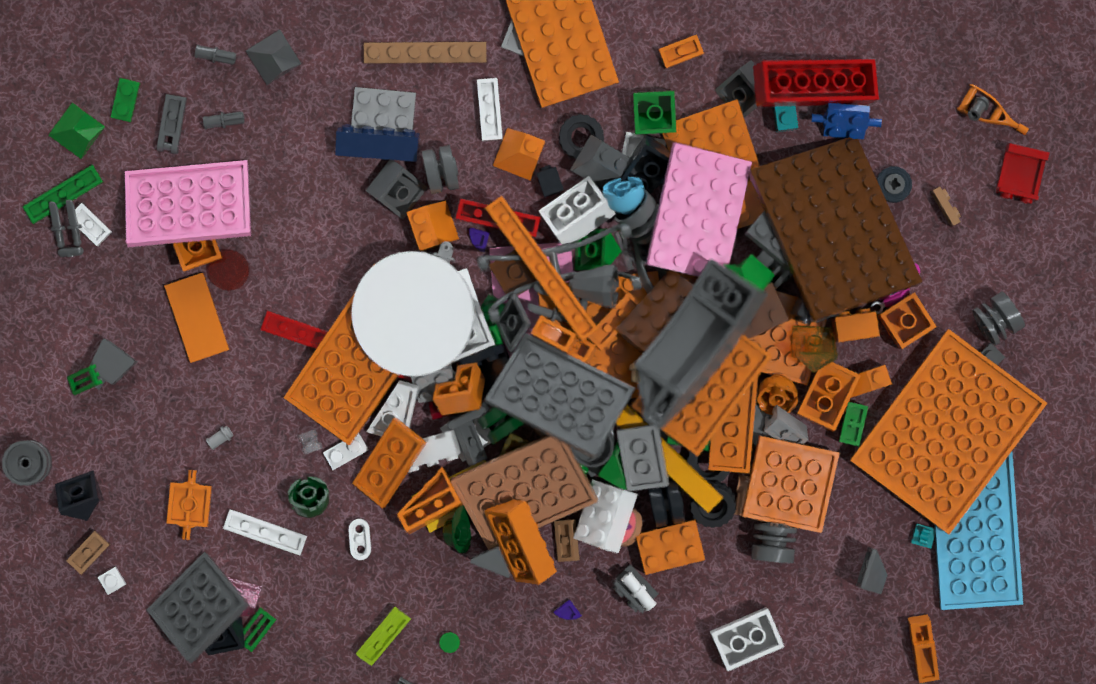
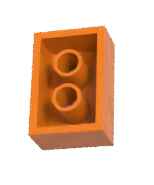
M695 519L640 532L639 536H636L645 575L705 560Z

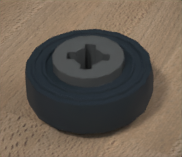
M890 166L883 169L876 178L886 201L889 203L903 201L911 192L912 180L909 173L903 168Z

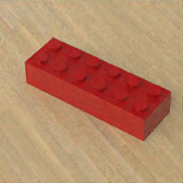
M875 59L762 61L753 66L757 107L828 105V103L864 105L879 100Z

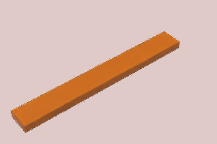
M500 196L486 206L485 209L580 340L583 342L599 329L505 199Z

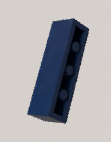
M342 125L336 131L335 155L417 162L420 133H415V130L404 129L403 132H398L393 128L374 130V127L363 126L362 129L354 128L353 125Z

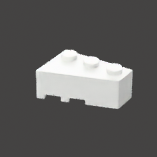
M454 429L422 438L427 443L408 473L419 470V466L427 464V467L439 464L438 460L444 458L447 461L457 459L458 454L462 453V449Z

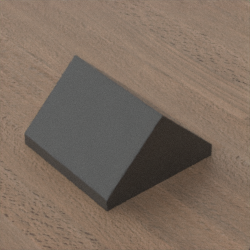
M499 545L473 556L470 562L509 578L511 573Z

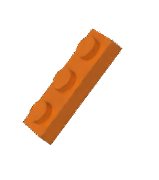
M627 292L616 304V308H612L596 325L599 330L587 339L601 351L618 333L616 329L618 325L640 302L630 292Z

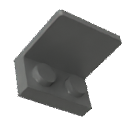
M630 564L613 580L615 585L613 588L621 598L625 595L629 599L627 603L635 612L639 610L643 613L645 611L644 607L637 598L631 596L632 592L621 581V578L631 571L639 583L645 585L646 591L652 599L659 593Z

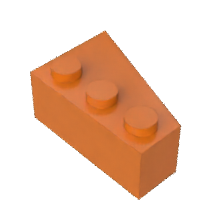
M443 467L397 513L408 534H412L463 505Z

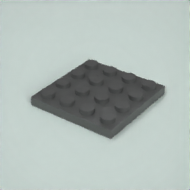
M204 552L147 611L185 660L192 664L250 604L213 559Z

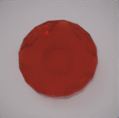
M232 250L221 251L222 259L210 262L208 269L209 277L213 284L220 289L227 291L237 290L248 280L250 272L249 263L239 252Z

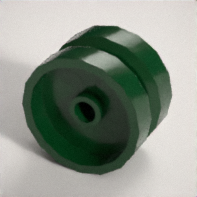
M495 407L489 409L487 414L477 420L482 430H486L492 425L496 426L487 435L492 445L524 424V422Z

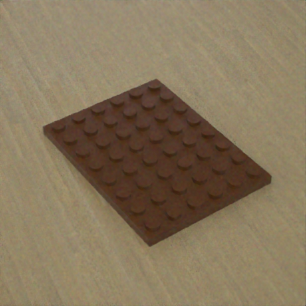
M849 137L748 171L754 189L813 322L920 285L923 282L859 139Z

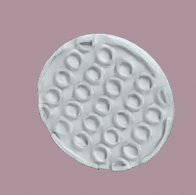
M402 252L379 261L364 275L354 295L352 323L355 335L362 349L379 366L400 375H426L446 367L464 350L474 325V302L466 281L451 264L442 258L424 252Z

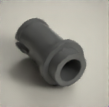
M984 96L975 98L973 106L968 112V117L971 120L978 121L982 113L989 108L988 99Z

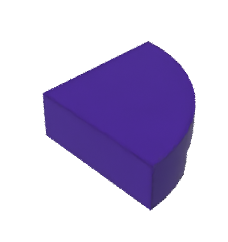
M470 228L469 236L472 244L479 251L485 253L490 233Z
M570 599L553 611L555 615L566 620H574L582 616Z

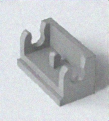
M778 405L773 408V416L771 418L766 415L764 431L773 438L802 445L808 440L807 426Z

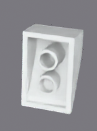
M480 306L474 308V325L468 343L451 364L495 345Z

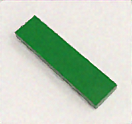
M92 164L22 207L31 222L35 224L51 214L49 202H55L59 210L66 205V200L73 201L102 184L103 180Z

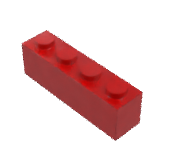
M460 199L456 220L501 230L485 209L488 205ZM513 211L531 237L536 238L541 218Z

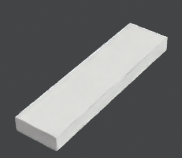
M231 509L223 527L225 530L297 555H301L307 538L306 535Z

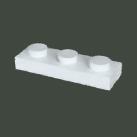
M497 78L478 79L477 87L482 141L503 140Z

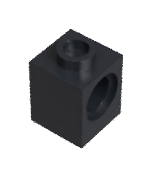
M551 165L539 169L540 172L537 173V177L544 198L564 191L556 167L552 168Z

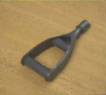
M628 237L635 249L638 276L648 294L654 288L644 267L649 252L642 245L637 244L633 237ZM654 266L662 279L667 271L664 268Z

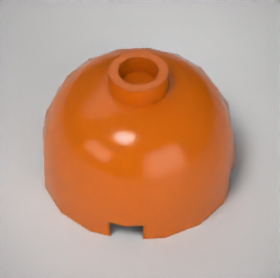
M772 375L765 378L757 390L759 408L770 415H773L772 411L776 405L788 413L794 410L798 403V394L792 380L782 375Z

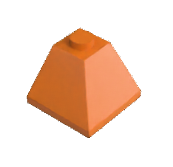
M507 128L493 166L531 181L544 148L545 140Z

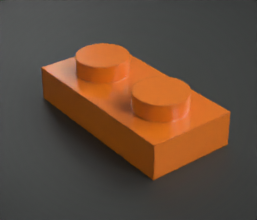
M697 34L658 50L666 69L704 54Z

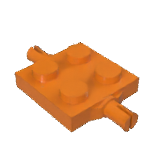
M188 470L187 482L170 483L167 523L183 527V540H190L191 528L196 526L208 527L212 486L196 483L197 470H193V473L192 470Z

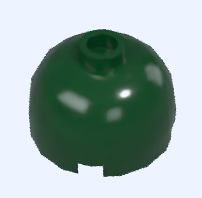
M312 476L302 481L298 479L288 490L291 508L296 514L304 518H314L321 515L329 504V490L326 483L320 478Z

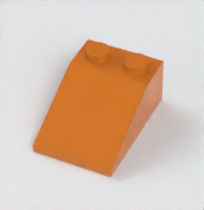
M823 358L796 415L834 432L861 375Z

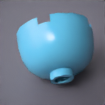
M627 177L628 181L622 182L621 178H617L603 186V195L608 201V206L611 210L626 215L632 213L641 205L644 199V188L642 180L639 178Z

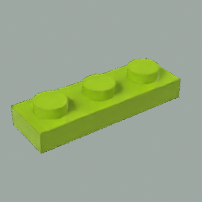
M394 607L357 651L356 655L372 666L411 618L397 607Z

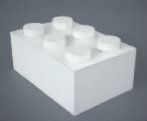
M589 176L539 210L562 245L576 243L616 215L610 209L608 201Z
M592 480L591 486L598 497V502L583 508L574 539L604 550L619 553L638 494Z
M767 607L710 631L727 671L784 647Z

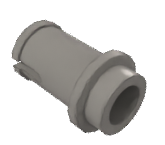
M228 426L220 427V431L206 439L211 449L215 450L225 441L231 440L233 433Z

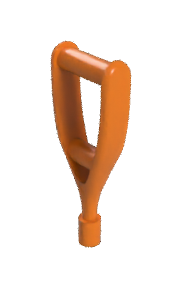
M973 84L969 85L970 88L960 106L957 107V111L968 116L966 110L978 91L997 106L989 120L980 117L978 121L1011 126L1016 128V131L1026 135L1029 128L1012 120L993 96ZM1001 114H1003L1004 120L998 121Z

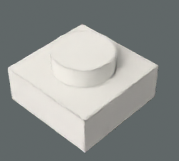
M117 567L98 577L108 595L126 585Z

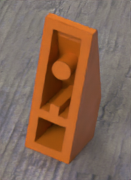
M886 365L858 373L861 377L851 398L891 385L892 382Z

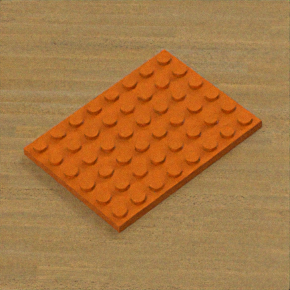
M947 329L851 457L850 461L949 535L1047 405V402L950 329Z

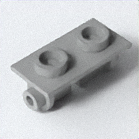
M443 242L440 245L438 254H433L449 264L450 261L455 262V259L452 258L453 246L449 242Z

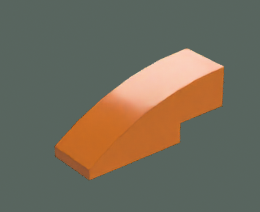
M540 316L531 332L533 336L587 364L590 363L597 350L596 345L586 340L582 342L577 334L543 316Z
M928 614L907 618L919 683L940 680L935 642Z

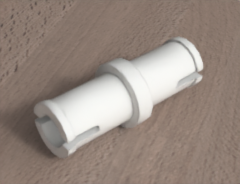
M631 571L621 578V581L632 592L631 596L637 598L646 611H649L657 604L646 591L645 585H641Z

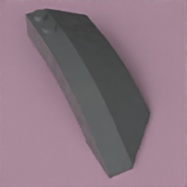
M712 258L709 260L692 290L670 322L638 361H635L640 379L638 381L640 398L643 399L644 405L643 417L658 430H662L696 396L735 347L768 293Z

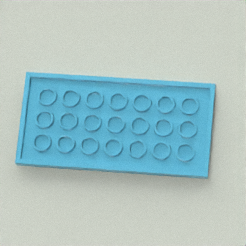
M1011 452L949 535L934 524L940 610L1023 605L1013 453Z

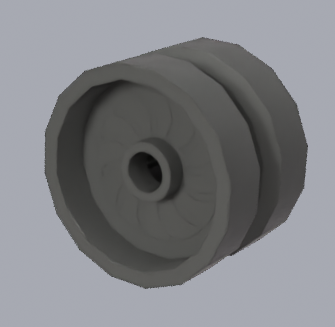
M450 145L439 148L440 160L436 159L433 149L422 151L432 195L442 193L441 179H445L446 187L449 191L460 189L456 160L452 155Z
M34 440L18 441L12 444L5 451L2 458V469L6 477L12 483L20 486L34 485L43 481L49 475L52 468V456L49 450L42 443ZM25 459H27V460L29 461V466H26V467H25V465H24V463H26Z

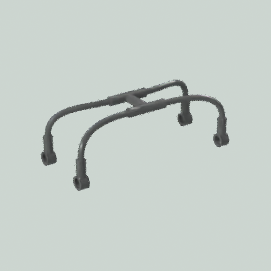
M619 224L583 241L542 249V252L546 257L549 256L550 263L565 282L573 279L575 274L585 271L561 274L557 254L569 252L571 249L594 242L617 230L621 231L623 238L631 237V230L629 224ZM483 255L478 257L477 262L480 271L489 269L487 260L512 261L522 260L520 255ZM618 271L619 277L630 280L633 290L642 288L640 277ZM538 281L529 283L498 299L488 311L491 322L500 321L496 308L508 300L512 294H518L531 289L535 283L541 284Z

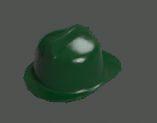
M464 505L459 506L453 518L447 519L443 526L444 542L448 546L454 547L461 554L466 553L471 545L470 516Z

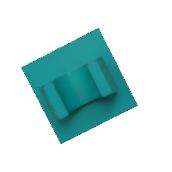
M916 523L911 543L931 549L935 537V528Z

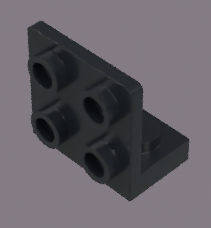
M505 344L462 358L460 363L464 365L477 362L485 377L483 395H486L491 391L510 358Z

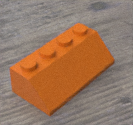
M511 500L484 510L515 582L539 585L557 572L554 567V561L547 551L546 543L539 533L538 525L534 521L530 512L531 509L526 501Z

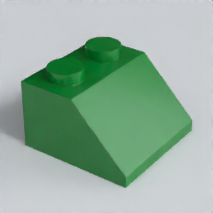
M674 90L633 93L635 135L676 132Z

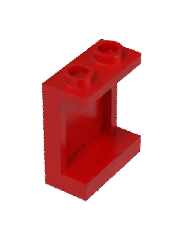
M1012 143L1007 144L996 193H1000V197L1005 199L1021 198L1020 202L1026 204L1038 201V192L1045 162L1048 161L1050 152Z

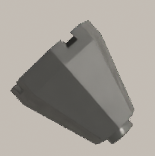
M605 265L575 274L573 279H570L569 289L575 297L605 308H616L618 300L616 287H619L618 268L615 265Z

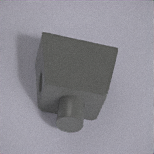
M106 338L102 340L90 366L96 364L97 368L94 371L95 373L99 372L100 376L97 379L102 380V384L95 387L98 390L101 389L106 381L111 385H115L138 362Z

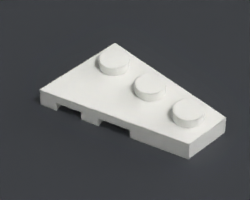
M399 380L366 432L382 436L393 418H398L410 428L419 386Z

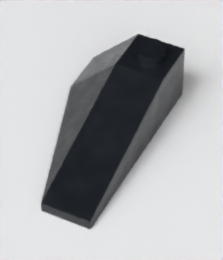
M645 135L630 158L632 160L622 177H620L621 182L628 181L627 177L639 178L642 180L644 190L651 194L655 188L664 184L671 154L670 151L660 142Z

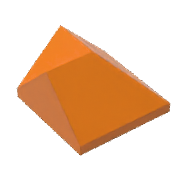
M216 239L173 243L183 272L222 259Z

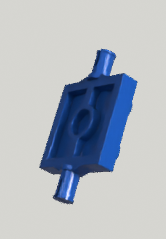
M828 103V109L824 115L812 113L811 122L823 123V136L850 137L852 139H864L865 132L869 126L881 128L882 119L869 117L870 106Z

